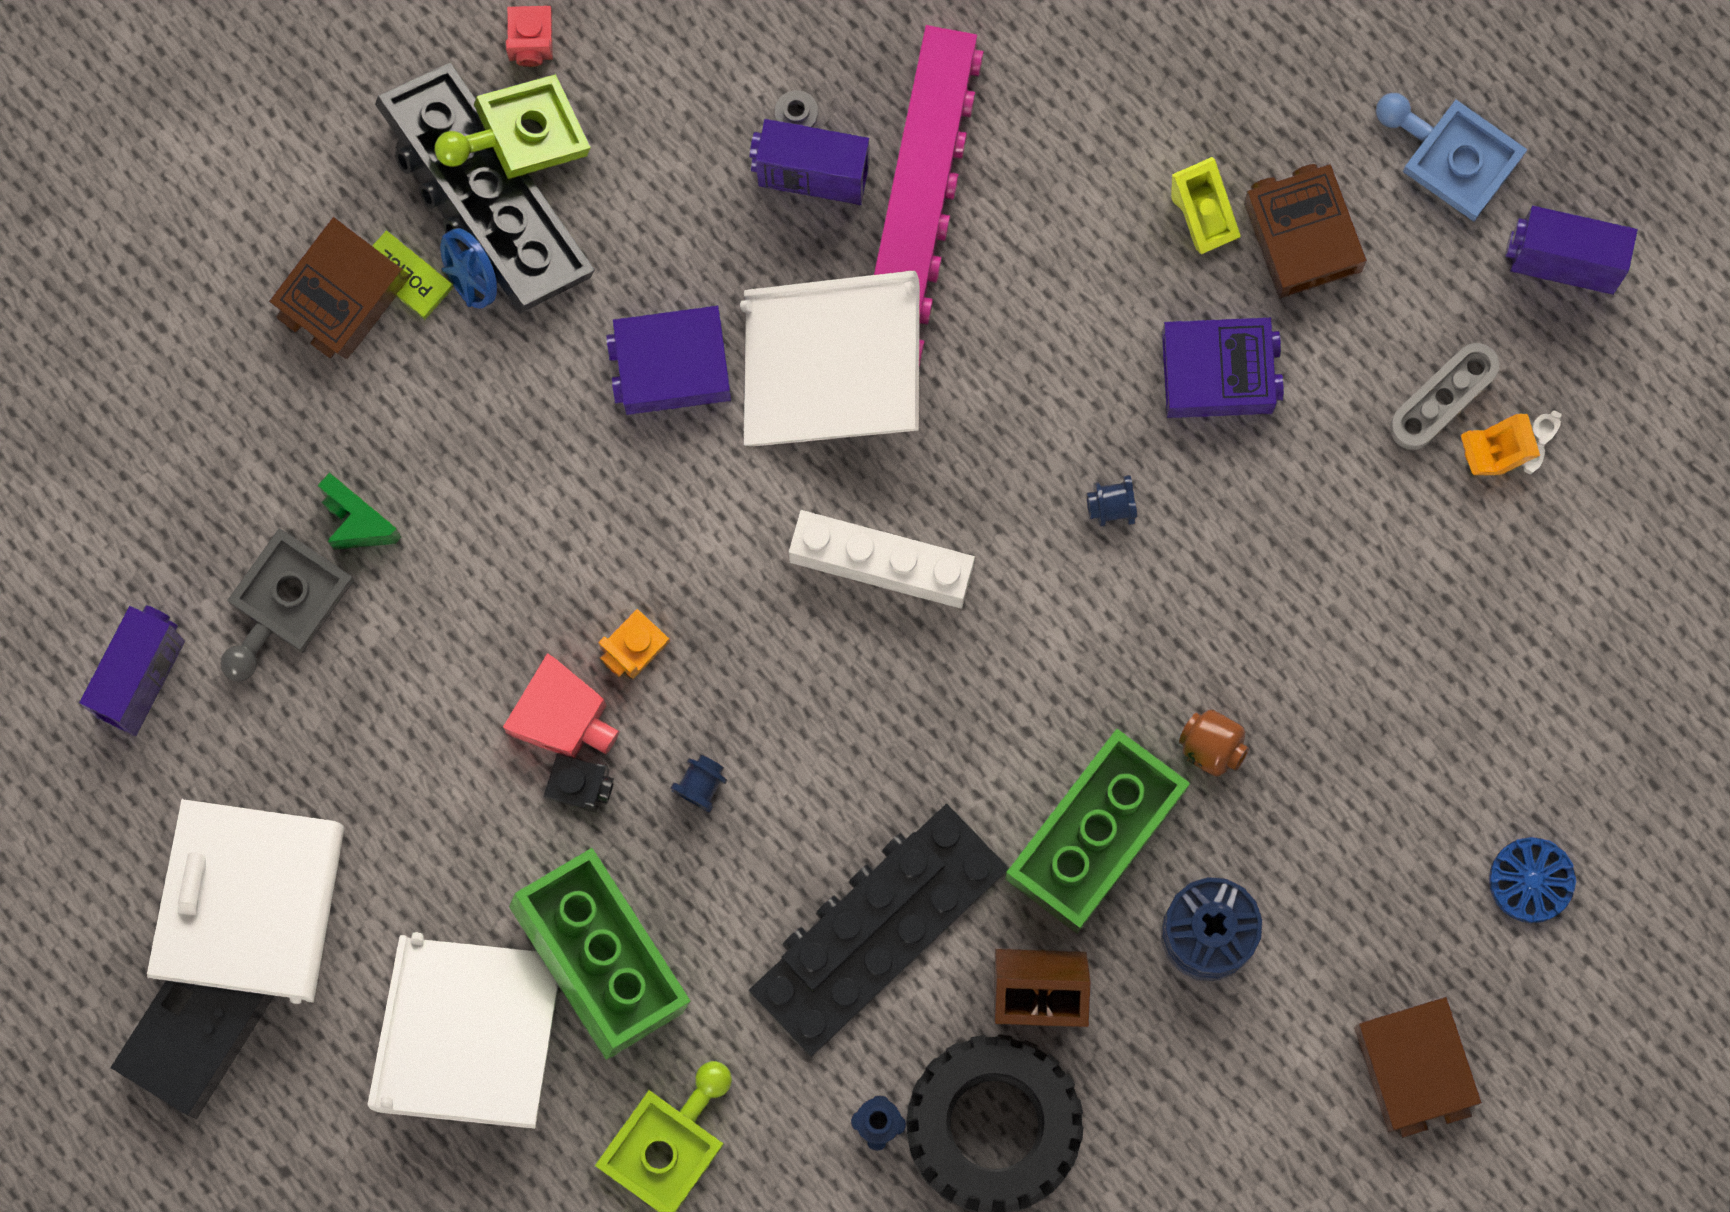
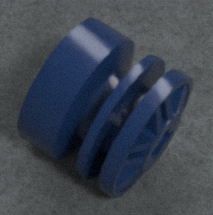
M1207 877L1189 883L1175 895L1162 920L1161 941L1167 958L1178 971L1195 980L1217 981L1232 976L1253 956L1261 940L1262 917L1257 902L1244 887L1228 879ZM1216 917L1222 922L1219 930L1224 935L1221 936L1219 933H1214L1209 937L1204 933L1207 925L1202 919L1204 918L1210 922Z

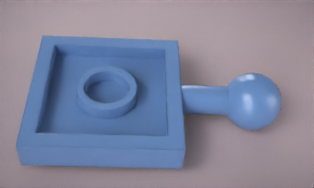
M1399 93L1384 95L1376 106L1377 118L1384 126L1389 128L1401 126L1423 142L1405 165L1403 172L1473 222H1475L1528 150L1456 99L1434 128L1413 114L1408 99Z

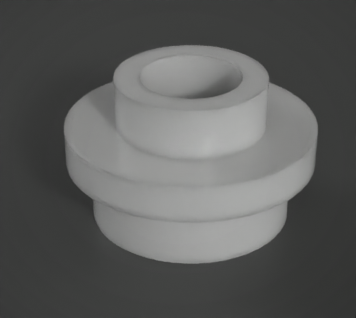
M789 91L778 99L775 105V119L780 122L813 127L818 119L817 103L810 94L804 91ZM793 105H800L805 111L801 116L795 117L790 115L788 110Z

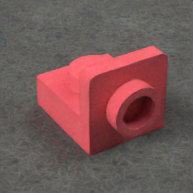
M551 6L507 7L508 39L506 40V51L509 61H516L519 66L536 67L541 65L543 60H553Z

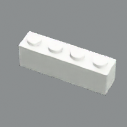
M803 510L800 511L789 549L790 563L962 609L975 559V556Z

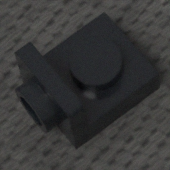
M557 753L544 798L597 813L599 803L608 804L614 785V778L608 777L610 770L607 764L598 762L596 765Z

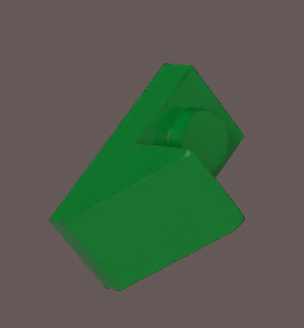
M330 472L318 484L320 491L326 497L321 503L340 520L346 515L349 516L328 540L333 550L396 544L399 541L401 535L397 528Z

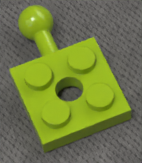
M556 74L477 96L474 107L485 131L467 136L456 131H449L443 133L435 143L436 157L441 163L450 167L463 164L472 152L493 147L508 179L586 157L591 148ZM532 119L540 123L543 131L537 134L530 133L523 128L521 121Z
M710 1061L698 1069L695 1076L697 1088L680 1112L648 1090L595 1166L658 1212H677L724 1146V1143L694 1123L711 1098L721 1097L730 1089L732 1076L730 1070L723 1063ZM656 1142H665L672 1148V1161L668 1166L660 1169L650 1166L646 1158L648 1148Z

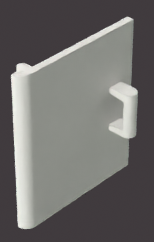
M915 271L744 290L746 300L741 301L740 308L742 312L746 313L745 446H764L919 430L920 285Z
M182 799L147 978L289 997L290 1002L294 1004H300L302 999L314 1003L344 826L330 820Z
M418 932L413 933L411 938L400 935L368 1107L380 1113L535 1129L558 992V984L538 952L424 940L423 934Z

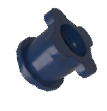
M1123 476V482L1120 484L1100 486L1099 482L1094 483V492L1086 493L1089 518H1098L1100 527L1105 526L1106 521L1127 518L1128 525L1135 524L1137 507L1131 476Z
M700 755L697 761L688 758L686 763L689 767L679 784L673 782L670 788L672 789L671 792L710 813L713 808L710 801L720 784H726L728 781L721 775L724 767L704 755Z
M881 1095L875 1096L873 1099L863 1103L851 1119L852 1127L858 1130L860 1136L867 1141L868 1147L875 1151L885 1148L886 1143L893 1140L897 1134L903 1133L906 1127L905 1119L901 1116L897 1107L888 1098ZM873 1115H884L887 1119V1125L880 1130L872 1128L869 1121Z

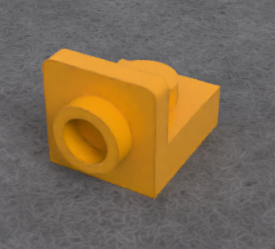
M636 609L609 638L604 636L598 642L600 649L604 652L600 660L616 676L620 677L625 672L634 679L670 642V639L641 611Z

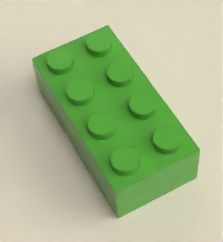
M1116 729L1006 872L1005 880L1078 934L1185 794L1190 783L1119 729Z
M593 848L514 893L509 905L510 910L606 1060L684 1013L691 1002Z

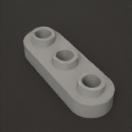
M1472 343L1466 345L1395 412L1390 424V432L1394 441L1399 446L1409 450L1421 449L1429 444L1494 381L1499 371V359L1495 351L1485 344ZM1478 362L1483 368V373L1480 375L1471 374L1467 369V364ZM1440 391H1445L1450 394L1452 402L1448 405H1442L1437 401L1436 394ZM1408 421L1417 422L1421 429L1420 433L1416 435L1409 434L1405 430V423Z

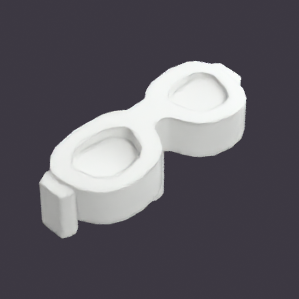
M1552 411L1551 414L1540 415L1534 421L1532 430L1537 439L1536 443L1540 456L1522 464L1524 472L1532 474L1541 466L1545 455L1544 446L1557 433L1561 423V413Z

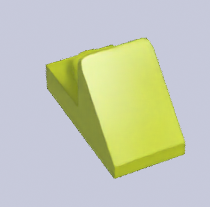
M1213 157L1172 174V201L1183 211L1194 246L1200 254H1204L1241 237L1216 161Z

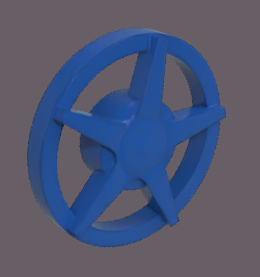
M456 228L445 233L442 236L440 245L444 266L441 268L442 272L447 274L457 292L466 302L467 307L472 306L480 309L492 304L497 294V283L493 267L480 243L463 229ZM454 238L465 243L469 250L462 252ZM474 288L485 296L484 299L475 296Z

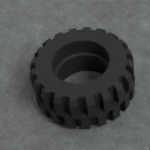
M998 1034V1037H985V1035L971 1037L966 1042L960 1044L957 1042L946 1048L943 1054L938 1058H934L928 1064L920 1079L917 1080L908 1105L906 1121L910 1153L914 1164L918 1167L922 1178L929 1187L931 1186L940 1194V1197L949 1203H954L970 1212H1019L1030 1208L1054 1192L1073 1167L1083 1139L1084 1126H1082L1083 1109L1081 1100L1077 1097L1074 1089L1075 1084L1070 1075H1066L1059 1066L1060 1062L1050 1053L1047 1055L1037 1048L1038 1045L1027 1040L1023 1042L1012 1039V1036ZM990 1081L1008 1083L1021 1090L1033 1104L1038 1119V1133L1030 1152L1016 1164L1000 1169L984 1168L966 1159L955 1145L951 1133V1115L959 1098L973 1086Z

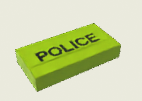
M387 230L372 245L411 275L409 280L396 294V297L424 320L454 288L452 283Z

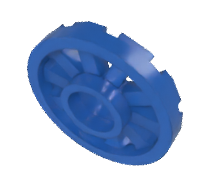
M1534 837L1517 839L1504 847L1497 854L1491 865L1489 886L1492 897L1499 908L1515 920L1525 923L1548 921L1564 911L1573 897L1576 885L1574 865L1566 852L1550 840ZM1532 845L1539 846L1541 849L1536 862L1533 859ZM1518 848L1521 850L1524 864L1512 854L1514 849ZM1550 853L1558 857V861L1544 867ZM1501 862H1506L1515 872L1502 871L1500 869ZM1560 869H1564L1567 875L1566 879L1550 877L1551 874ZM1498 882H1513V886L1503 891L1499 889ZM1549 887L1564 888L1566 891L1563 898L1559 897ZM1518 893L1521 895L1516 907H1511L1507 904L1508 898ZM1542 896L1553 904L1554 909L1549 912L1545 910ZM1530 899L1533 901L1535 910L1533 915H1529L1525 911Z

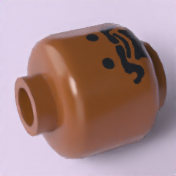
M1212 709L1207 710L1201 715L1198 713L1193 714L1179 738V744L1183 745V758L1216 777L1223 775L1229 768L1237 771L1249 751V747L1243 744L1246 734L1245 728Z

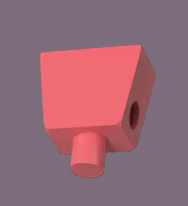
M548 653L503 726L506 733L514 738L572 758H576L584 743L606 755L613 747L619 735L618 730L599 720L607 706L604 699Z

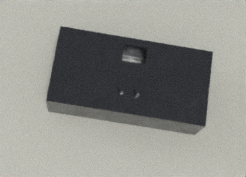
M166 980L110 1068L185 1115L197 1119L273 1000L274 995Z

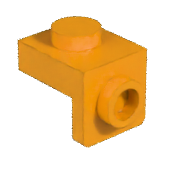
M1515 414L1485 430H1469L1461 434L1465 458L1473 475H1501L1540 456L1528 414Z

